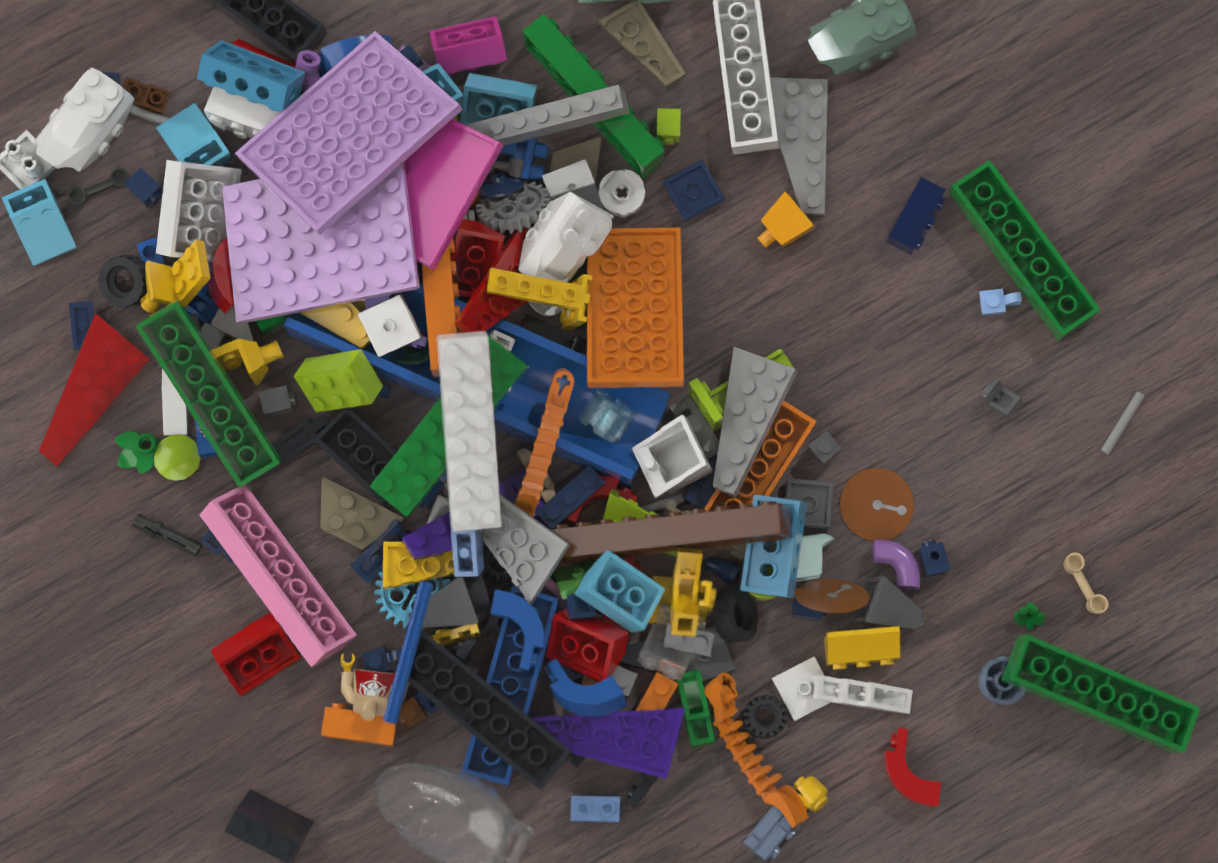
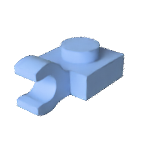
M1003 289L979 291L982 316L1006 313L1005 306L1021 305L1022 302L1021 292L1004 295Z

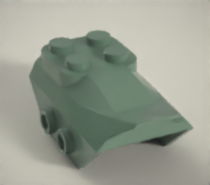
M856 0L851 4V7L845 10L838 9L830 15V18L810 27L811 35L807 42L819 63L830 66L835 75L854 72L858 69H861V71L866 70L873 65L874 61L880 58L885 60L891 57L896 49L916 35L917 32L911 13L903 0Z

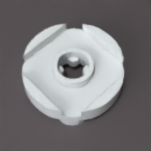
M615 170L608 173L602 179L599 195L602 206L606 211L624 218L640 209L644 202L645 189L642 179L633 171ZM618 188L621 190L626 188L627 197H617L618 192L616 190Z

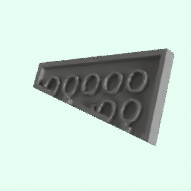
M770 78L779 147L793 186L797 204L805 215L824 216L828 79Z
M734 347L713 487L716 490L734 497L737 496L798 373L796 369Z
M446 481L444 486L448 490V482ZM499 494L501 527L481 529L482 539L500 565L511 576L515 586L521 590L525 600L532 605L571 544Z

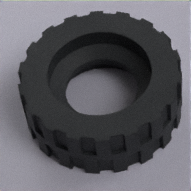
M128 254L110 258L108 262L103 264L102 269L99 271L98 282L102 296L108 300L107 302L114 304L116 307L122 306V308L141 303L142 297L148 293L145 272L146 262L144 260L142 261L140 257ZM123 269L129 270L135 278V286L130 292L121 291L116 284V276Z
M740 589L720 592L715 598L712 612L713 623L716 627V632L726 643L749 641L750 638L755 636L758 625V611L756 603L749 592L740 591ZM734 607L737 613V625L734 619Z

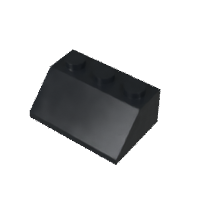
M250 789L236 808L224 832L285 863H294L314 822Z

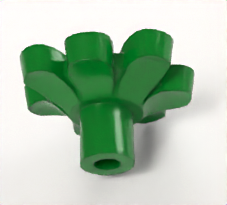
M1028 602L1026 607H1021L1019 612H1015L1013 619L1017 620V625L1022 626L1026 624V629L1033 630L1034 624L1037 626L1044 624L1045 614L1039 612L1038 607L1034 603Z

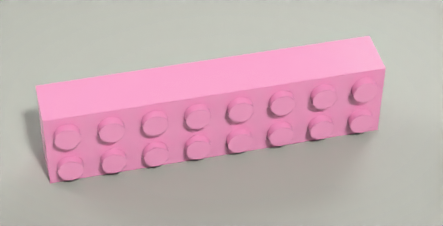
M246 484L211 500L201 512V518L308 664L313 667L344 649L357 636Z

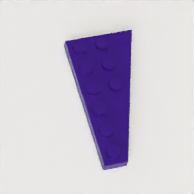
M524 470L498 484L499 494L513 504L515 503L519 488L522 487L523 475H526ZM541 496L533 518L549 529V527L536 514V512L544 504H546V502ZM450 511L402 538V542L414 560L443 555L444 552L453 551ZM482 539V546H486L485 542Z
M686 708L614 712L597 717L581 715L534 717L532 720L575 755L667 779Z

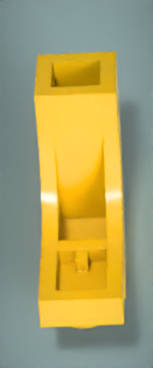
M678 548L671 595V635L696 637L699 617L698 584L703 555L702 550Z

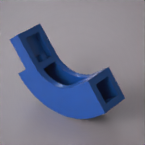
M370 35L344 39L321 48L322 53L318 54L321 60L318 69L320 77L322 78ZM380 35L393 46L391 36Z
M495 590L491 615L512 620L520 626L525 637L520 670L530 672L531 666L536 667L538 653L534 652V648L544 650L545 636L541 620L534 608L523 598L510 592Z
M557 659L548 663L550 673L547 675L552 683L550 686L553 696L569 712L581 716L597 717L614 713L627 706L625 695L613 676L595 685L583 686L572 682L567 677Z

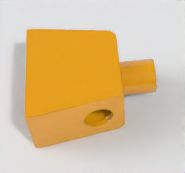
M784 192L761 219L767 230L757 238L765 248L775 240L785 247L814 230L816 226L790 195Z

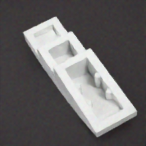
M815 675L813 699L910 714L913 690L872 682L866 683Z

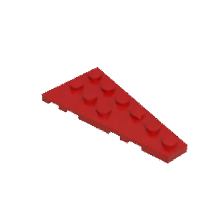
M526 227L522 229V232L515 229L491 268L523 274L518 269L523 241L528 232ZM488 271L454 324L463 333L486 331L528 301L487 293Z
M96 313L39 449V452L56 466L62 462L150 360Z

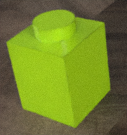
M658 108L657 137L664 145H674L675 142H680L681 109Z

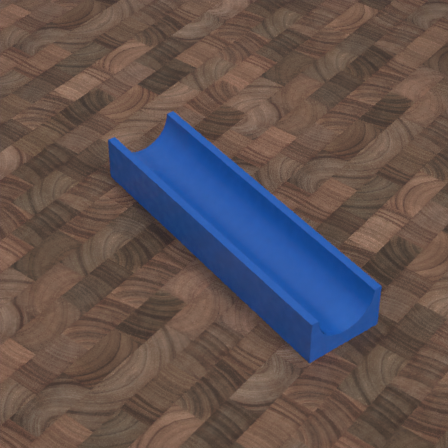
M419 283L420 289L395 293L394 297L402 294L418 329L428 333L424 285ZM455 299V305L460 306V311L462 312L467 303ZM300 312L295 313L292 317H287L284 326L291 338L327 354L361 349L377 376L435 402L440 399V376L433 377L429 344L425 347L422 346V348H415L406 344L401 348L378 357L371 342L365 348H360L302 315ZM503 319L485 332L488 337L492 330H496L514 338L515 342L511 352L530 366L494 411V428L534 445V440L537 439L538 426L542 422L541 416L546 409L545 403L552 376L558 369H568L573 374L574 386L553 454L583 468L590 465L597 474L619 479V484L631 489L641 468L632 448L658 431L670 404L671 393L657 387L587 388V356ZM563 375L562 378H557L560 383L559 393L564 383H569L566 375Z

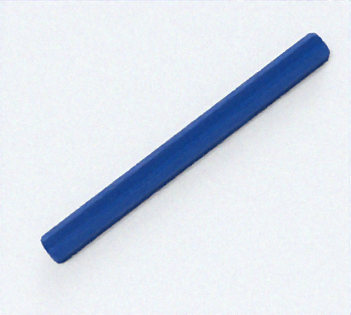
M421 581L418 587L384 715V721L387 723L396 724L398 721L433 585L429 582Z

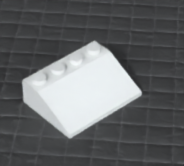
M167 160L156 254L181 257L186 248L197 239L204 241L207 260H209L214 250L227 237L222 187L240 183L241 169Z

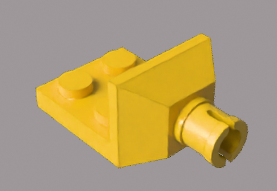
M195 239L186 248L178 261L173 264V267L147 260L145 272L148 293L140 300L142 302L141 306L145 311L154 313L161 304L168 305L178 298L183 306L186 307L209 281L210 273L204 241Z
M239 338L212 349L224 370L236 369L244 362L255 386L261 384L268 372L267 364L279 358H284L277 340L259 347L257 342Z

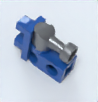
M536 138L503 146L499 154L510 156L509 162L497 161L496 158L489 174H493L497 170L509 174L512 178L522 181L527 180L529 183H531V180H543L542 175L545 174V167L534 165L536 157L547 159L550 147L538 142Z

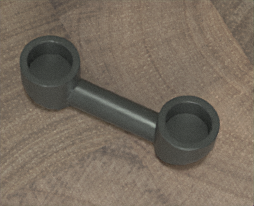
M122 167L115 168L107 180L87 189L81 187L71 188L68 191V200L75 206H83L89 197L114 186L125 187L124 183L130 178L129 173Z

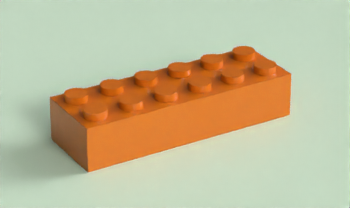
M783 401L737 496L734 497L716 490L704 508L706 512L715 511V507L729 506V509H738L740 504H753L754 495L770 497L814 429L817 421Z

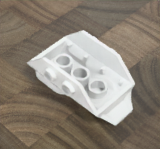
M90 68L82 75L72 90L65 95L64 103L61 107L55 109L50 115V121L35 139L37 143L35 154L57 169L72 167L80 172L95 162L100 155H105L114 137L117 138L122 133L123 125L135 98L108 76L94 68Z
M572 192L549 202L547 207L540 212L539 219L533 228H530L526 234L518 270L526 275L569 283L576 271L584 264L586 257L591 256L598 250L610 232L613 215Z

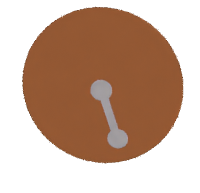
M870 468L855 474L846 483L840 497V511L845 524L857 536L869 541H874V539L889 540L902 533L910 523L914 511V499L908 484L898 474L887 469Z
M815 579L799 585L794 593L795 599L803 606L828 613L855 611L864 607L870 599L869 593L863 587L840 579Z

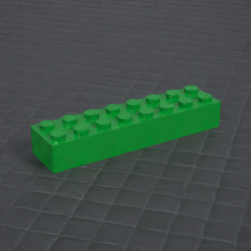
M543 14L522 31L524 46L569 97L608 88L607 84L603 81L605 78L597 68L592 69L588 64L590 61L582 51L579 53L573 47L574 42L567 34L564 36L558 30L560 28L552 17L548 19ZM628 104L629 114L598 121L593 124L638 176L644 180L664 164L665 146L658 137H652L648 132L650 131L649 127L643 120H637L633 115L635 113Z
M990 160L951 186L949 191L951 197L1058 342L1099 313L1101 309Z
M179 298L140 321L135 326L239 488L280 463V456Z
M489 336L488 345L494 413L530 366L497 339ZM441 397L370 485L375 492L406 517L412 516L447 472Z
M1028 634L1017 636L1001 680L1172 753H1185L1200 710L1198 706Z

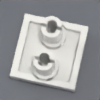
M27 130L16 140L8 141L5 145V150L0 154V170L19 189L43 180L55 169L54 166L35 154L37 143Z

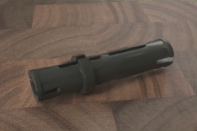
M140 513L133 520L132 527L149 534L150 538H158L194 557H197L202 548V543L164 526L161 521L155 522Z

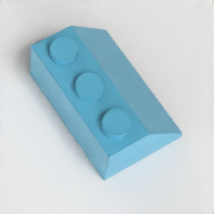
M469 73L464 86V110L461 113L460 123L466 125L535 107L537 85Z
M607 550L585 574L575 595L633 633L646 628L665 588Z

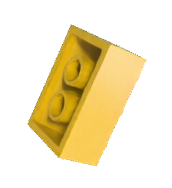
M900 627L827 633L824 637L826 665L832 666L833 670L847 669L849 664H856L857 668L870 667L871 662H880V666L894 665V660L900 658Z

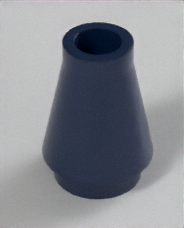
M711 556L708 557L704 567L705 570L710 571L727 584L729 582L732 584L736 583L742 568L737 565V562Z

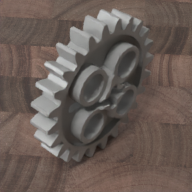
M525 180L523 187L512 194L496 198L478 199L479 204L476 205L478 221L495 231L500 229L501 234L506 230H509L510 234H512L515 229H518L519 232H522L524 227L530 229L531 224H535L539 219L540 212L551 202L550 193H548L547 188L543 189L542 184L536 186V182H532L528 185L527 180Z

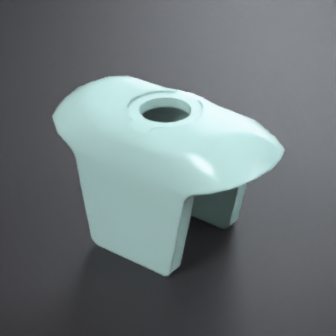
M828 534L802 537L796 582L819 579L822 574V548L835 540L834 537ZM776 541L770 546L772 553L777 549Z

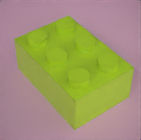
M361 349L306 358L294 375V378L316 412L372 404L383 388L382 382Z

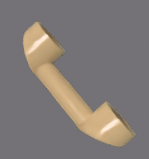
M522 448L516 452L526 468L530 462L531 451ZM548 474L544 480V487L546 489L541 491V496L546 503L556 495L555 485Z
M1075 552L1069 554L1063 564L1065 571L1074 576L1087 599V610L1093 614H1102L1108 608L1107 598L1100 594L1095 595L1081 571L1085 564L1083 556Z

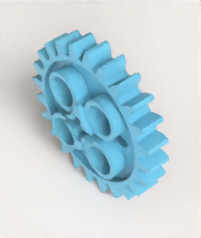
M379 572L378 575L381 579H383V572ZM441 577L425 582H432L435 585L436 589L431 592L432 595L447 585L450 579H443ZM376 581L375 585L381 589L375 590L374 595L381 596V598L377 599L375 603L376 605L383 604L379 612L388 613L386 621L394 618V626H397L399 622L403 623L402 627L405 630L410 621L408 613L412 612L411 606L414 604L417 594L413 595L406 610H402V606L408 598L409 590L413 589L415 583L382 590L383 581ZM394 591L401 592L403 600L395 602L391 599L390 594Z

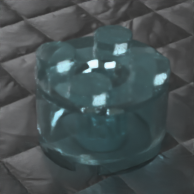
M598 388L578 418L585 426L590 423L594 428L593 432L610 442L616 441L618 443L634 420L635 414L628 410L629 405L618 398L614 401L609 398L610 395L607 392Z

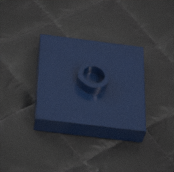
M703 159L662 181L665 190L684 222L725 201L724 195Z

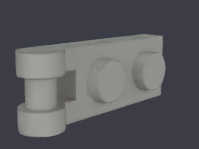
M687 395L682 398V402L677 405L674 403L668 408L675 419L681 416V413L686 409L690 411L691 415L686 418L708 461L718 454L719 440L696 407L692 398Z

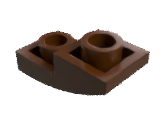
M128 77L123 86L135 98L132 105L152 112L164 113L171 94L170 91L152 84L148 86Z

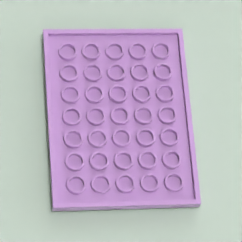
M374 31L235 154L312 229L321 235L454 118L462 108L452 97Z
M404 162L321 235L312 229L261 179L222 187L237 323L253 322L420 289Z

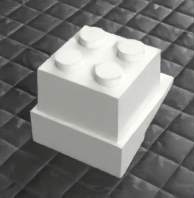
M684 415L677 417L660 428L658 432L632 448L655 498L660 497L666 492L671 494L712 473L694 431Z

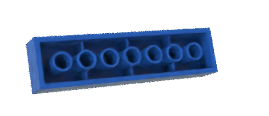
M512 586L511 593L525 600L521 590L518 587ZM539 593L531 605L541 620L545 636L544 650L534 648V652L538 653L536 667L531 666L530 672L520 670L525 642L524 633L518 624L504 618L486 681L527 716L530 713L547 650L553 615L557 613L559 598ZM472 735L462 774L510 787L514 768Z

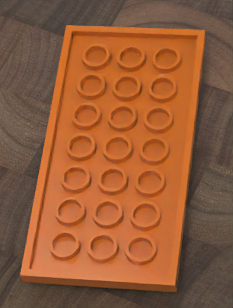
M612 228L598 250L591 256H587V275L593 276L592 281L589 282L588 294H590L589 304H587V388L684 387L681 228Z

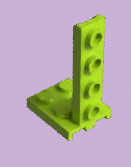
M782 349L766 357L769 360L794 368ZM698 378L689 382L688 395L692 397L698 410L710 425L711 430L715 432L722 425V414L724 413L729 380L710 391L704 381L700 383Z

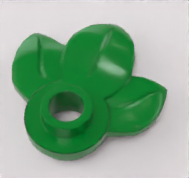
M127 431L115 438V442L124 449L118 459L117 465L126 469L137 467L140 474H144L152 468L154 453L159 444L158 439L153 434L143 433L139 435L134 431ZM150 441L151 447L144 449V443Z

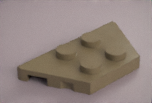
M597 137L553 152L550 172L586 159L596 184L601 138Z
M325 477L322 478L321 530L364 551L388 529L392 521L396 519L401 523L404 521V517Z

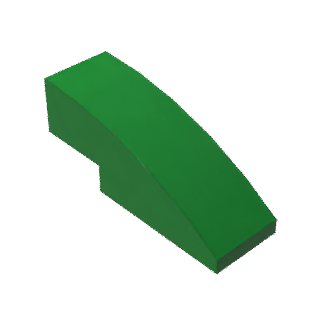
M700 669L676 674L682 707L686 708L684 717L691 749L715 745Z

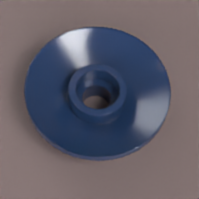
M496 174L491 176V181L480 187L478 194L483 198L506 196L520 190L523 187V181L517 178L505 177L504 174Z

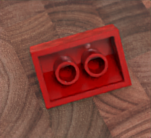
M463 219L453 236L455 253H451V261H456L457 275H453V283H458L459 296L471 298L500 254L504 236L481 222Z
M567 607L553 615L546 658L551 660L557 659L560 664L601 682L613 675L624 657L629 632L594 617L569 619Z
M271 612L210 650L218 666L240 697L301 658L284 629Z

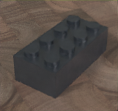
M343 408L313 440L317 446L385 508L389 502L375 492L370 485L397 452L350 408Z

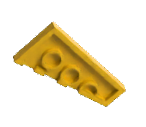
M383 542L382 590L454 575L453 551L444 552L443 555L414 560L403 542Z

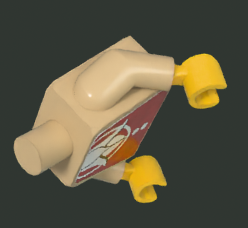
M343 653L340 659V664L344 668V672H341V692L347 702L353 704V712L361 714V717L367 721L373 720L375 715L384 716L395 674L354 669L351 672V668L355 663V656L352 653V661L346 663L343 660ZM409 682L407 683L403 701L405 700Z

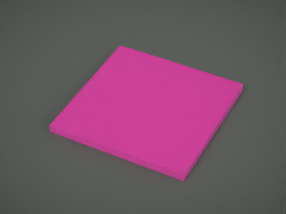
M451 119L404 161L416 261L434 271L504 146L501 142L454 119Z

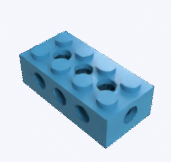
M221 40L202 53L197 79L203 81L207 86L219 87L228 94L240 95L247 98L249 102L260 103L268 106L270 110L282 112L300 97L305 72Z
M754 495L753 506H762V502L776 501V504H782L783 507L790 509L793 539L775 540L777 542V549L773 553L770 546L774 541L747 543L740 591L794 598L807 503ZM770 565H773L774 572L771 576H768L767 569Z

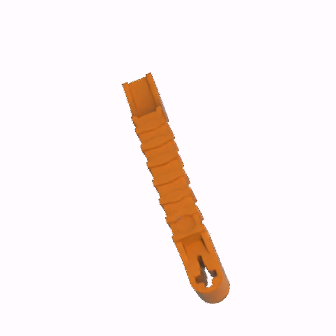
M565 368L556 370L552 376L545 403L546 409L541 416L542 422L538 426V435L533 443V452L530 453V462L526 466V475H523L522 487L519 488L514 503L531 517H534L541 497V490H543L544 480L547 478L548 467L551 465V457L555 451L556 440L559 438V430L563 425V417L567 411L574 386L573 374ZM563 375H566L569 383H564L559 393L560 383L557 378H562Z
M720 673L704 688L705 695L714 707L715 721L713 725L719 729L720 737L724 738L727 743V749L731 750L734 755V761L739 763L741 772L745 773L748 777L749 784H752L756 789L755 793L763 798L765 804H771L778 808L792 828L809 818L806 808L793 787L783 785L777 790L774 786L782 777L780 773L773 774L769 778L767 773L772 770L771 765L761 767L759 764L764 757L762 755L754 756L752 751L756 748V745H747L745 741L750 734L748 732L740 733L738 729L744 723L742 720L734 721L732 719V716L738 712L735 705V698L738 696L736 682L730 674Z

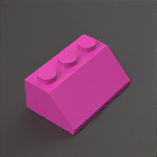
M496 16L429 31L436 63H439L448 76L454 75L459 71L476 70L481 66L498 65L503 61H507L503 38Z

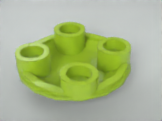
M180 434L170 435L161 440L154 453L155 467L167 480H185L198 471L200 467L201 457L198 455L197 444L188 436Z

